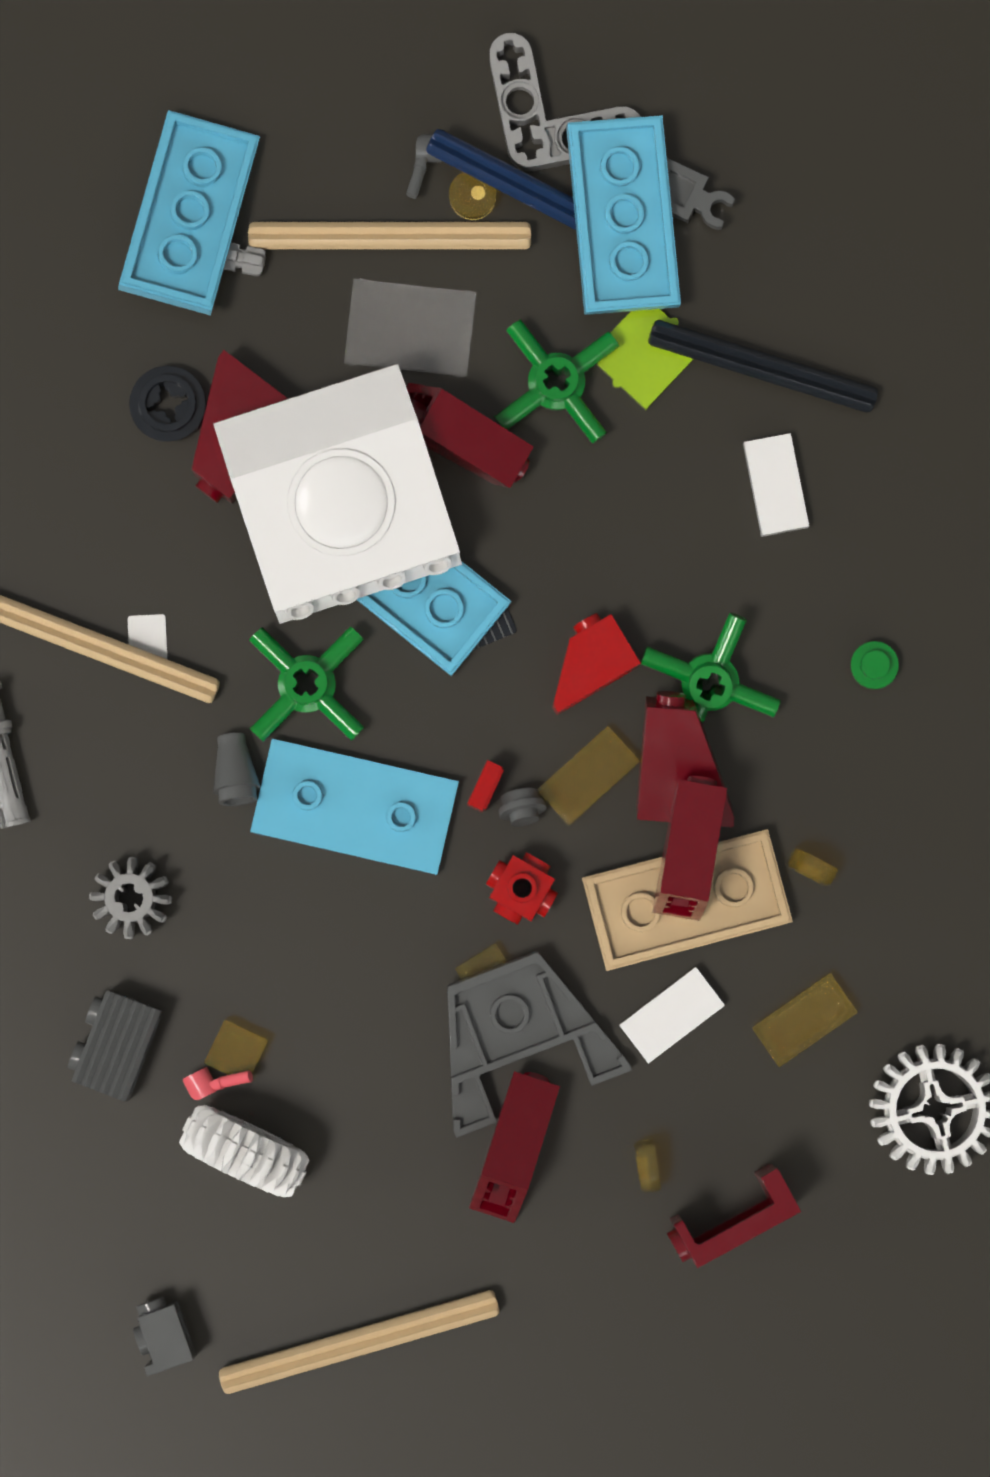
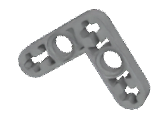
M505 33L498 36L491 45L490 67L508 156L511 163L520 170L533 172L569 165V151L562 142L563 133L566 131V125L569 122L641 117L634 109L629 107H614L546 121L529 42L523 36L516 33ZM513 46L515 53L523 52L524 56L519 57L517 60L518 75L521 78L528 74L530 80L515 79L505 85L501 84V79L510 80L507 61H498L497 58L504 55V47ZM517 90L528 92L534 101L532 109L523 115L512 113L506 105L508 96ZM538 120L539 126L530 125V134L533 144H541L543 148L536 150L535 159L527 160L525 153H517L516 151L523 144L521 127L511 131L510 125L524 126Z

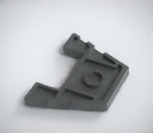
M538 951L531 952L447 985L453 1130L456 1138L497 1123L480 1079L481 1074L564 1042L574 1040L591 1086L632 1071L626 1058Z

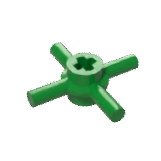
M521 319L508 327L506 332L532 364L528 376L529 391L495 415L494 419L496 422L509 430L539 406L555 411L566 409L592 444L604 437L607 431L581 399L585 388L584 373L619 347L613 335L609 331L576 356L571 357L563 353L547 354ZM552 372L556 377L565 374L568 377L565 379L564 387L566 389L561 391L555 386L549 390L545 386L548 384L549 377L547 374Z
M729 613L712 653L696 656L688 663L647 646L640 662L641 665L681 680L683 693L686 695L687 700H694L702 724L708 711L722 709L732 701L771 717L775 716L780 705V699L739 683L737 669L730 659L747 619L735 613ZM711 673L718 674L719 684L722 685H712L709 691L704 690L702 680L699 678L708 679Z
M350 626L319 658L312 655H302L293 658L263 627L256 631L249 641L280 671L278 690L281 697L249 729L264 742L294 710L302 713H312L320 710L351 741L354 740L365 727L333 697L336 688L333 671L364 640L361 635ZM303 672L307 677L312 672L318 675L314 682L318 690L311 696L306 691L302 696L296 693L299 688L296 678Z

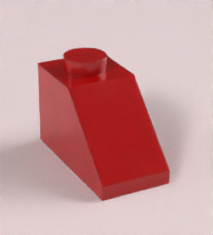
M595 613L573 626L576 635L569 640L552 706L556 715L568 710L640 666L639 659L612 614L601 620L598 613Z

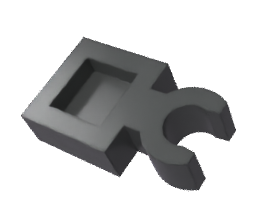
M667 158L672 216L688 223L695 211L701 214L704 223L708 227L722 230L724 221L711 214V207L716 203H723L732 208L735 203L734 197L725 191H714L711 193L704 191L709 177Z

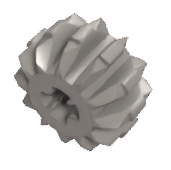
M135 857L128 858L127 874H124L121 865L117 861L110 862L109 868L115 878L110 880L107 876L98 873L95 876V881L107 887L105 893L91 892L89 894L90 900L97 902L105 901L106 905L93 912V917L96 920H100L110 914L113 916L105 929L109 934L116 932L122 921H124L123 934L125 939L134 938L135 922H138L144 935L152 934V926L147 918L151 916L161 923H164L167 919L163 912L155 909L156 903L165 905L172 903V896L156 894V890L165 887L169 883L167 877H159L150 882L149 879L156 869V865L151 862L146 864L140 875H138V859ZM134 884L135 892L143 894V901L141 905L134 904L137 910L128 912L127 904L119 902L120 892L127 893L126 886Z

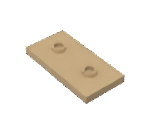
M768 829L718 842L709 902L700 921L652 913L662 857L582 878L606 971L793 922Z

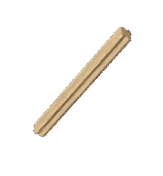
M252 222L248 228V243L251 247L261 249H528L531 245V226L528 222Z
M0 595V623L206 703H212L217 695L220 686L217 678Z
M484 1291L223 1367L219 1371V1380L224 1393L231 1394L496 1317L500 1311L493 1291Z

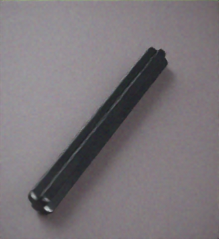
M656 320L653 323L649 334L648 343L651 346L866 413L873 410L878 397V389L876 387L662 320Z

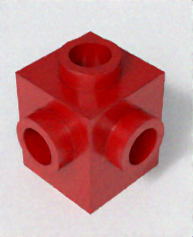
M527 852L522 860L514 855L508 864L499 860L486 883L487 886L494 889L489 899L497 903L493 911L516 925L520 923L522 917L530 922L535 914L545 918L558 895V892L550 888L555 880L547 875L551 866ZM518 879H526L530 882L532 891L527 897L520 898L514 894L513 884Z

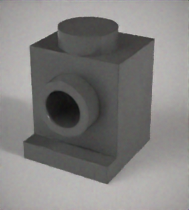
M163 1296L136 1306L139 1314L137 1319L140 1325L133 1328L136 1343L142 1356L150 1354L152 1359L144 1367L147 1377L194 1360L197 1354L178 1300L166 1304Z

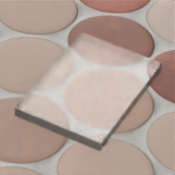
M364 278L353 279L344 363L350 366L363 365L381 368L398 364L400 370L454 375L457 378L467 377L476 292L369 281Z

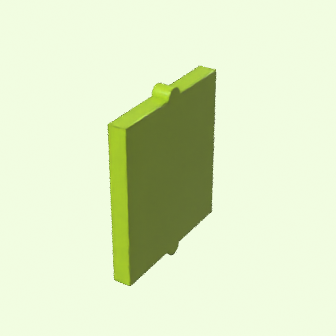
M660 309L630 311L611 332L619 347L596 364L613 380L612 385L614 388L618 389L621 387L645 410L694 360L651 346L648 343L652 325L656 320H662L675 325L679 324L677 318L670 319Z

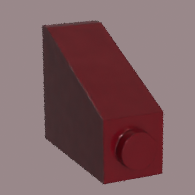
M225 350L222 351L217 359L191 470L200 479L195 485L198 490L217 504L223 497L233 505L237 497L213 423L263 408L288 398Z
M408 382L406 388L427 448L494 485L511 488L513 483L518 482L523 477L529 466L528 456L533 449L532 445L444 389Z
M659 691L657 692V697L646 696L636 813L637 820L669 822L674 792L679 779L688 781L689 776H704L716 780V786L725 787L694 700H686V695L681 692ZM726 793L721 826L723 827L734 826L733 808L728 793Z
M689 776L688 781L679 779L677 783L652 913L700 921L709 902L727 788L716 786L717 781L712 778Z
M514 1071L469 1209L515 1223L527 1194L560 1086L550 1083L549 1079L545 1076L533 1072L521 1074Z

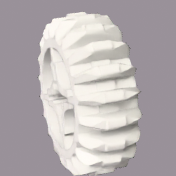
M918 1045L915 1050L916 1062L913 1063L906 1052H901L898 1054V1059L904 1068L900 1072L890 1064H886L883 1067L884 1072L893 1080L890 1085L879 1080L874 1082L873 1087L879 1091L886 1092L884 1101L870 1099L869 1106L875 1109H884V1116L874 1117L870 1120L872 1127L887 1126L888 1131L881 1134L877 1141L882 1146L894 1140L897 1144L889 1154L893 1160H898L906 1151L909 1152L906 1160L907 1169L915 1170L920 1159L923 1158L925 1173L933 1175L936 1170V1161L941 1160L944 1172L950 1174L954 1172L952 1157L957 1156L959 1162L963 1166L968 1167L972 1164L971 1158L966 1152L969 1147L981 1155L987 1151L986 1147L977 1141V1138L980 1134L990 1138V1128L984 1126L985 1118L990 1119V1109H986V1102H990V1091L983 1093L981 1089L990 1083V1074L984 1073L974 1078L973 1074L979 1068L980 1061L972 1058L964 1067L960 1066L964 1051L959 1048L954 1049L948 1061L945 1060V1045H935L932 1059H929L926 1047ZM933 1069H944L956 1075L965 1084L970 1094L946 1096L942 1092L939 1082L935 1079ZM919 1073L921 1082H919L920 1095L918 1100L910 1106L896 1110L897 1100L902 1088L913 1076ZM932 1095H934L936 1101L941 1103H957L955 1106L946 1107L945 1114L940 1113L943 1118L937 1121L938 1124H936L933 1117L921 1114L912 1115L913 1113L923 1111L924 1104L929 1105L927 1100ZM973 1108L972 1118L966 1132L960 1139L950 1144L951 1120L956 1114ZM923 1122L928 1127L931 1137L934 1138L936 1149H924L916 1146L904 1135L899 1125Z
M207 1105L197 1106L192 1115L187 1118L182 1129L184 1132L179 1143L188 1154L195 1156L196 1159L207 1163V1165L253 1187L262 1189L267 1193L270 1192L283 1198L291 1197L296 1188L301 1185L307 1173L305 1170L309 1163V1158L301 1149L280 1137Z

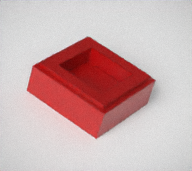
M487 760L467 806L482 813L486 811L504 773L502 766Z

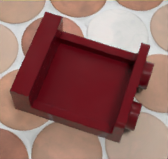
M770 1163L754 1172L767 1196L766 1199L693 1238L690 1235L685 1223L678 1214L670 1218L675 1229L669 1231L667 1235L682 1262L691 1258L695 1266L699 1268L800 1213L801 1210L779 1169Z

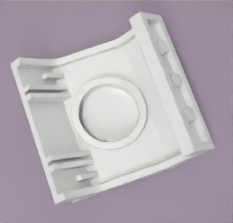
M398 364L213 423L279 624L290 620H301L307 618L312 613L336 605H347L353 603L358 598L382 590H393L404 583L428 575H439L450 568L462 565L459 554L460 550Z

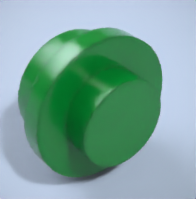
M871 641L861 645L854 652L850 662L852 676L861 686L868 689H881L895 679L899 669V662L896 653L890 646L882 642Z

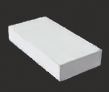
M791 433L744 442L743 448L761 537L808 528L809 522Z
M694 967L624 1020L619 1026L649 1064L725 1005L699 970Z

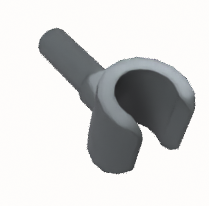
M422 134L417 138L414 171L406 192V196L409 198H417L426 172L427 162L442 163L441 160L433 157L426 151L433 134Z

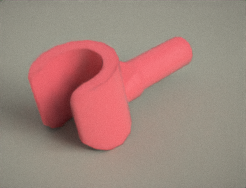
M208 1067L183 1078V1083L194 1100H201L226 1087L253 1081L251 1071L220 1076L214 1080Z

